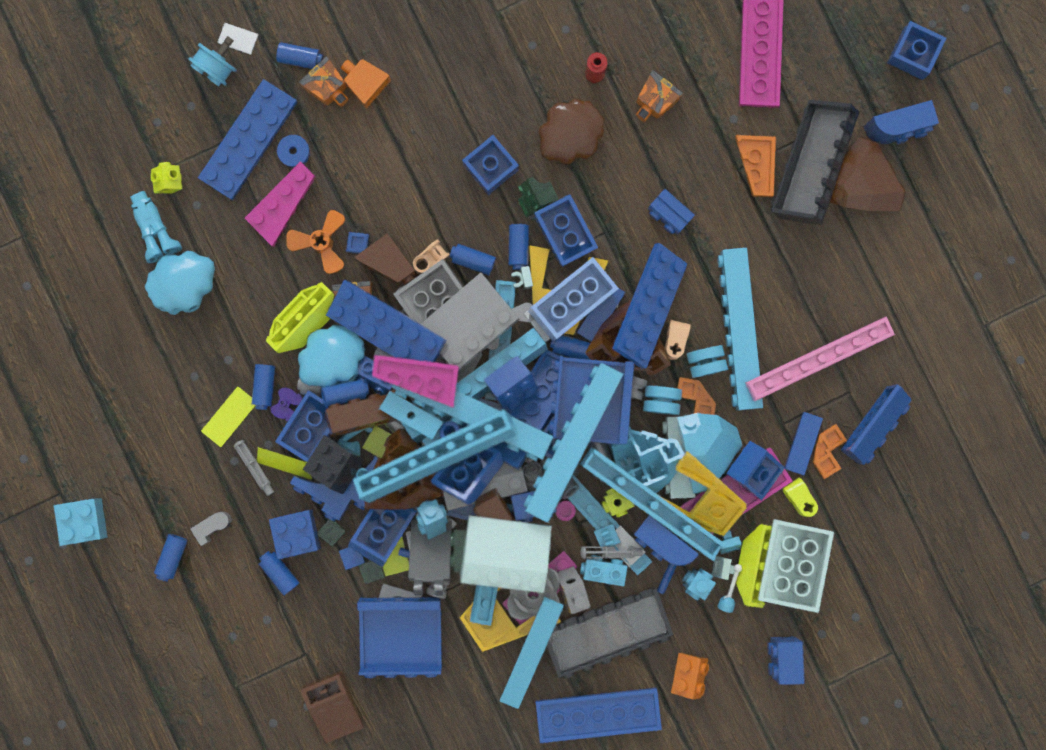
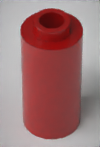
M593 53L588 57L585 76L591 83H599L604 79L607 59L603 54Z

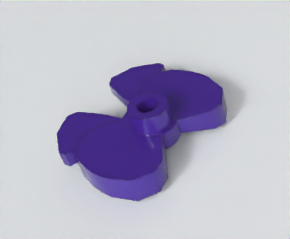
M281 388L278 391L280 400L278 404L271 407V413L277 418L289 421L294 413L289 408L290 404L299 405L303 398L301 394H297L292 389Z

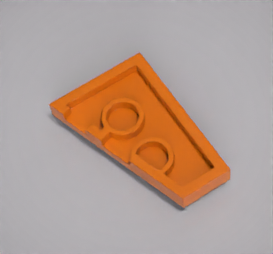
M736 135L735 139L752 197H773L776 137Z

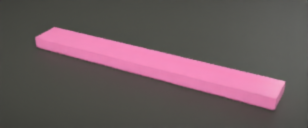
M884 317L760 375L745 384L753 401H756L895 334L888 318Z

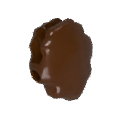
M576 98L569 103L559 102L547 111V122L539 127L538 132L542 157L550 161H559L564 165H570L576 158L588 159L597 151L598 139L604 135V118L600 115L598 109L590 101H582Z

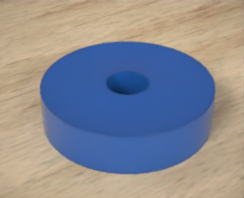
M288 135L279 142L277 154L284 165L294 168L299 162L305 164L308 161L310 148L302 137ZM291 149H297L295 154H290Z

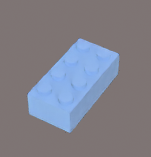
M591 258L531 306L528 312L554 342L619 288L598 262Z

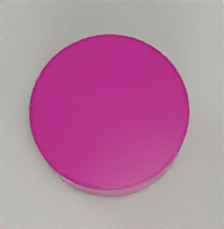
M565 500L557 504L555 513L560 520L568 521L574 517L576 510L570 501Z

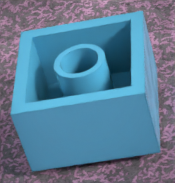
M102 498L54 505L60 546L108 538Z

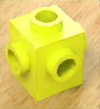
M162 162L158 164L159 166L151 169L154 193L172 194L182 189V175L179 166L171 165L170 162Z
M613 488L606 491L607 495L603 496L605 501L601 502L605 512H610L612 516L616 515L617 518L627 514V509L634 507L631 501ZM615 499L620 500V503L617 506L614 505Z

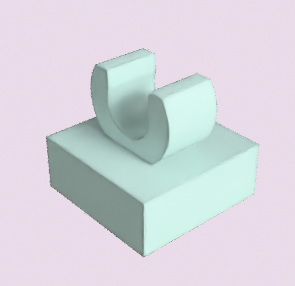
M529 266L521 267L520 272H513L511 274V277L517 276L520 278L519 283L513 284L514 288H519L522 284L524 290L532 288L533 283Z
M715 556L712 576L728 580L729 574L735 573L734 566L731 565V559Z

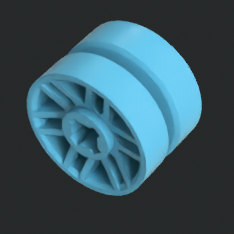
M722 345L687 353L688 363L698 364L690 368L692 378L728 370L726 360H717V358L725 355Z
M646 386L645 397L652 398L653 400L644 401L643 411L680 415L681 405L672 401L682 399L681 389Z

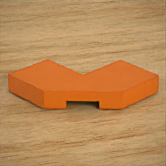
M679 377L677 389L682 390V398L695 400L693 414L714 415L716 403L705 390L699 380Z
M837 424L821 432L817 437L812 463L823 479L828 478L841 469L831 453L832 450L847 441Z

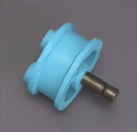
M227 36L216 52L214 50L210 51L199 43L198 46L200 48L193 58L189 57L188 59L192 62L190 66L201 74L205 71L209 74L207 78L216 85L220 86L222 83L226 86V79L230 73L237 70L223 58L234 40Z

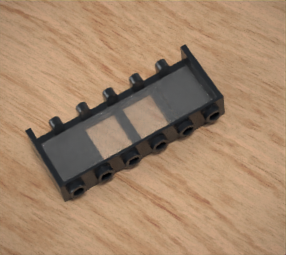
M808 100L801 124L797 129L795 142L791 147L789 160L785 165L782 181L779 183L776 199L772 204L771 212L780 219L822 225L859 115V111L852 104Z
M652 587L561 621L555 625L547 643V648L558 678L563 676V679L574 676V672L582 669L585 672L593 669L594 664L601 662L603 665L612 662L613 657L618 655L626 657L632 654V650L637 648L640 650L651 647L653 642H666L670 640L669 636L674 634L657 588Z

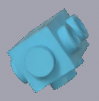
M436 499L425 501L417 508V526L422 535L426 534L428 540L447 531L446 524L448 520L446 518V510L442 504L439 505Z
M586 558V561L581 563L580 574H583L584 580L624 586L627 565L623 564V560L611 558V562L603 561V558Z
M694 568L692 571L688 570L683 577V586L687 588L685 592L697 601L699 598L705 600L716 583L711 580L713 576L701 568L698 571Z

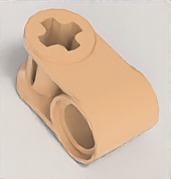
M435 240L414 259L413 268L418 275H421L440 260L446 261L450 253H446L441 247L440 241ZM418 262H427V268L424 270L418 269Z
M670 320L664 348L670 360H676L683 355L689 336L690 324ZM673 346H676V350L679 351L675 355L670 350Z

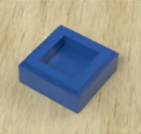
M349 232L346 252L359 254L368 248L369 234Z
M349 547L339 551L346 570L365 563L363 555Z

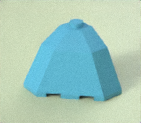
M696 413L678 417V432L684 453L687 451L691 453L719 479L732 463L736 453L742 448L738 429L718 415ZM689 478L693 494L708 490V487Z
M631 427L628 429L627 445L608 444L615 464L654 493L659 492L671 482L677 473L676 465L685 454L677 440L660 438L657 434L646 431L638 432L631 430Z

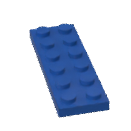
M263 79L198 179L233 201L298 103L297 100Z
M660 243L653 246L612 348L631 362H634L641 369L648 366L687 266L686 262Z
M348 280L343 281L326 314L329 318L395 358L435 363L447 341L445 338Z
M549 350L541 354L530 372L538 389L534 395L519 402L515 409L507 411L511 417L540 431L544 430L553 415L551 413V403L556 401V393L552 392L553 381H558V373H554L555 360L559 361V355ZM504 441L492 446L501 452L504 463L517 470L520 469L526 459L527 452L521 449L518 452L507 448L508 443Z
M657 688L536 701L540 743L662 730Z

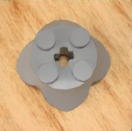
M548 568L544 593L537 592L539 594L537 597L534 595L530 597L528 595L530 591L509 589L510 596L507 606L511 617L523 620L536 616L544 597L559 603L557 590L560 580L555 570Z

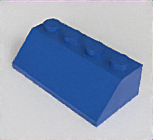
M897 384L885 388L840 451L859 465L871 462L875 456L873 452L877 447L880 448L885 443L887 433L896 428L900 415H905L909 410L910 405L908 404L912 399L901 386Z

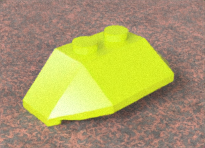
M322 282L302 290L274 319L266 342L277 353L303 348L307 344L308 336L312 332L321 329L331 319L326 314L334 300V293Z
M760 524L742 543L738 563L742 566V571L738 574L736 584L743 602L747 606L763 608L765 605L764 601L758 600L772 526Z

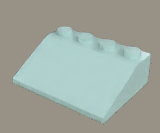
M469 515L460 571L461 583L544 593L548 570L551 526Z
M773 519L758 600L819 613L834 532Z

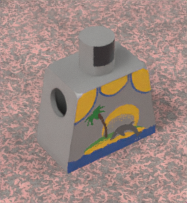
M574 566L557 572L563 603L570 614L590 608L584 583ZM573 579L571 584L566 583L568 580Z

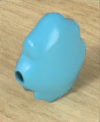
M186 251L180 256L173 254L163 256L157 262L155 270L148 274L147 283L145 284V290L148 292L153 305L161 311L173 315L180 311L190 313L200 307L203 296L212 291L215 273L214 262L210 258L199 256L193 251Z
M332 325L329 329H319L312 332L307 338V348L302 350L298 356L301 382L309 386L324 388L336 385V383L354 381L358 376V365L365 356L364 341L357 334L340 325Z

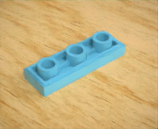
M389 391L379 408L431 440H434L444 423ZM415 413L414 419H409L408 415Z

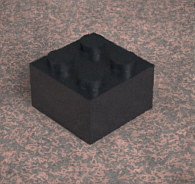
M323 435L303 470L327 488L344 494L365 459L339 441Z

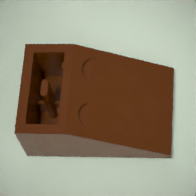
M342 671L305 685L301 689L306 706L326 743L364 728Z

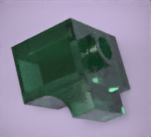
M531 177L518 186L522 194L518 202L526 217L559 200L551 182L539 183L534 177Z

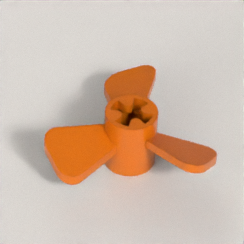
M335 210L329 211L323 229L314 231L311 236L295 230H289L287 232L288 249L290 251H298L313 247L318 253H321L326 273L333 274L342 270L344 262L332 251L333 241L330 236L344 224L345 217ZM318 237H324L323 240L326 241L324 246L323 244L315 245L319 239Z

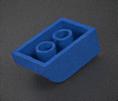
M930 100L874 116L864 125L867 136L872 141L879 142V144H889L892 142L901 144L907 142L908 138L913 136L916 139L927 136V133L933 131V127L939 124L933 102Z
M571 195L534 213V217L562 267L598 249Z
M308 390L275 441L306 462L311 457L323 435L331 436L325 417V411L329 408H325L322 398Z
M489 447L439 470L431 480V483L468 505L472 504L503 465L501 452L493 447Z
M412 508L370 509L350 540L348 547L383 567L417 511Z
M650 515L634 534L637 537L635 541L644 548L648 545L653 549L651 554L660 561L664 558L671 564L685 565L692 562L698 556L697 552Z

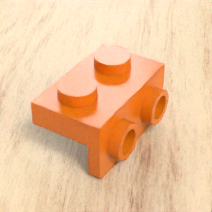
M679 653L671 693L690 699H700L705 692L704 680L709 671L708 658Z

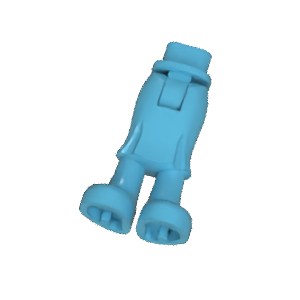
M141 191L130 197L133 203L131 207L134 218L141 230L142 239L146 243L145 259L147 263L158 262L164 256L154 239L156 237L159 238L164 254H175L182 250L180 242L169 237L157 207L151 198L147 197L146 192Z

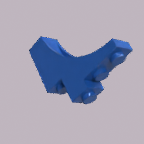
M375 456L372 462L365 468L367 471H373L378 457ZM294 476L290 484L294 485L293 489L303 495L305 492L312 496L311 500L318 504L324 502L325 504L321 511L325 512L324 516L332 521L343 518L352 500L355 501V506L365 510V502L359 498L353 479L344 494L333 491L322 483L311 482L299 476Z

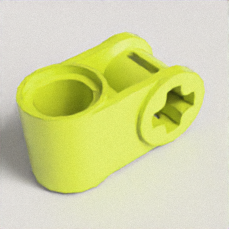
M801 478L782 488L785 496L799 515L811 517L817 513L818 505ZM804 503L810 504L809 511L803 510L805 508Z

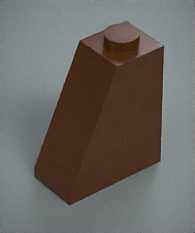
M388 233L355 256L362 266L400 287L407 285L418 276Z

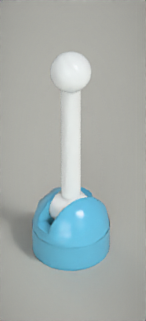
M740 564L734 566L735 573L728 595L721 597L717 607L724 612L732 613L734 610L735 601L731 596L738 574L742 571Z

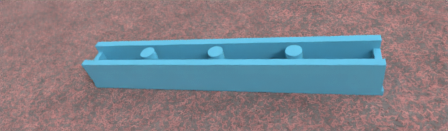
M592 447L580 462L581 466L709 559L714 561L717 553L726 545Z

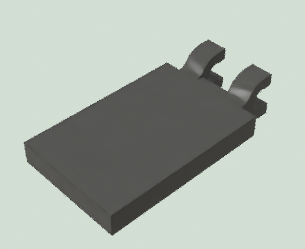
M411 520L408 579L409 581H414V595H423V582H435V596H443L444 581H450L452 520H448L446 532L429 540L426 534L422 535L420 533L417 520Z

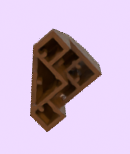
M858 137L844 157L830 203L866 211H901L906 191L897 180L896 173L889 160H886L879 142Z
M632 300L617 308L600 326L586 350V355L590 360L631 362L612 348ZM660 337L657 340L647 368L641 369L634 364L633 372L636 370L655 375L671 365Z
M399 428L387 437L384 443L386 450L382 458L378 457L373 470L421 447L403 429ZM437 472L370 503L364 501L365 508L410 509L420 506L425 501H433L442 495V490L431 483Z

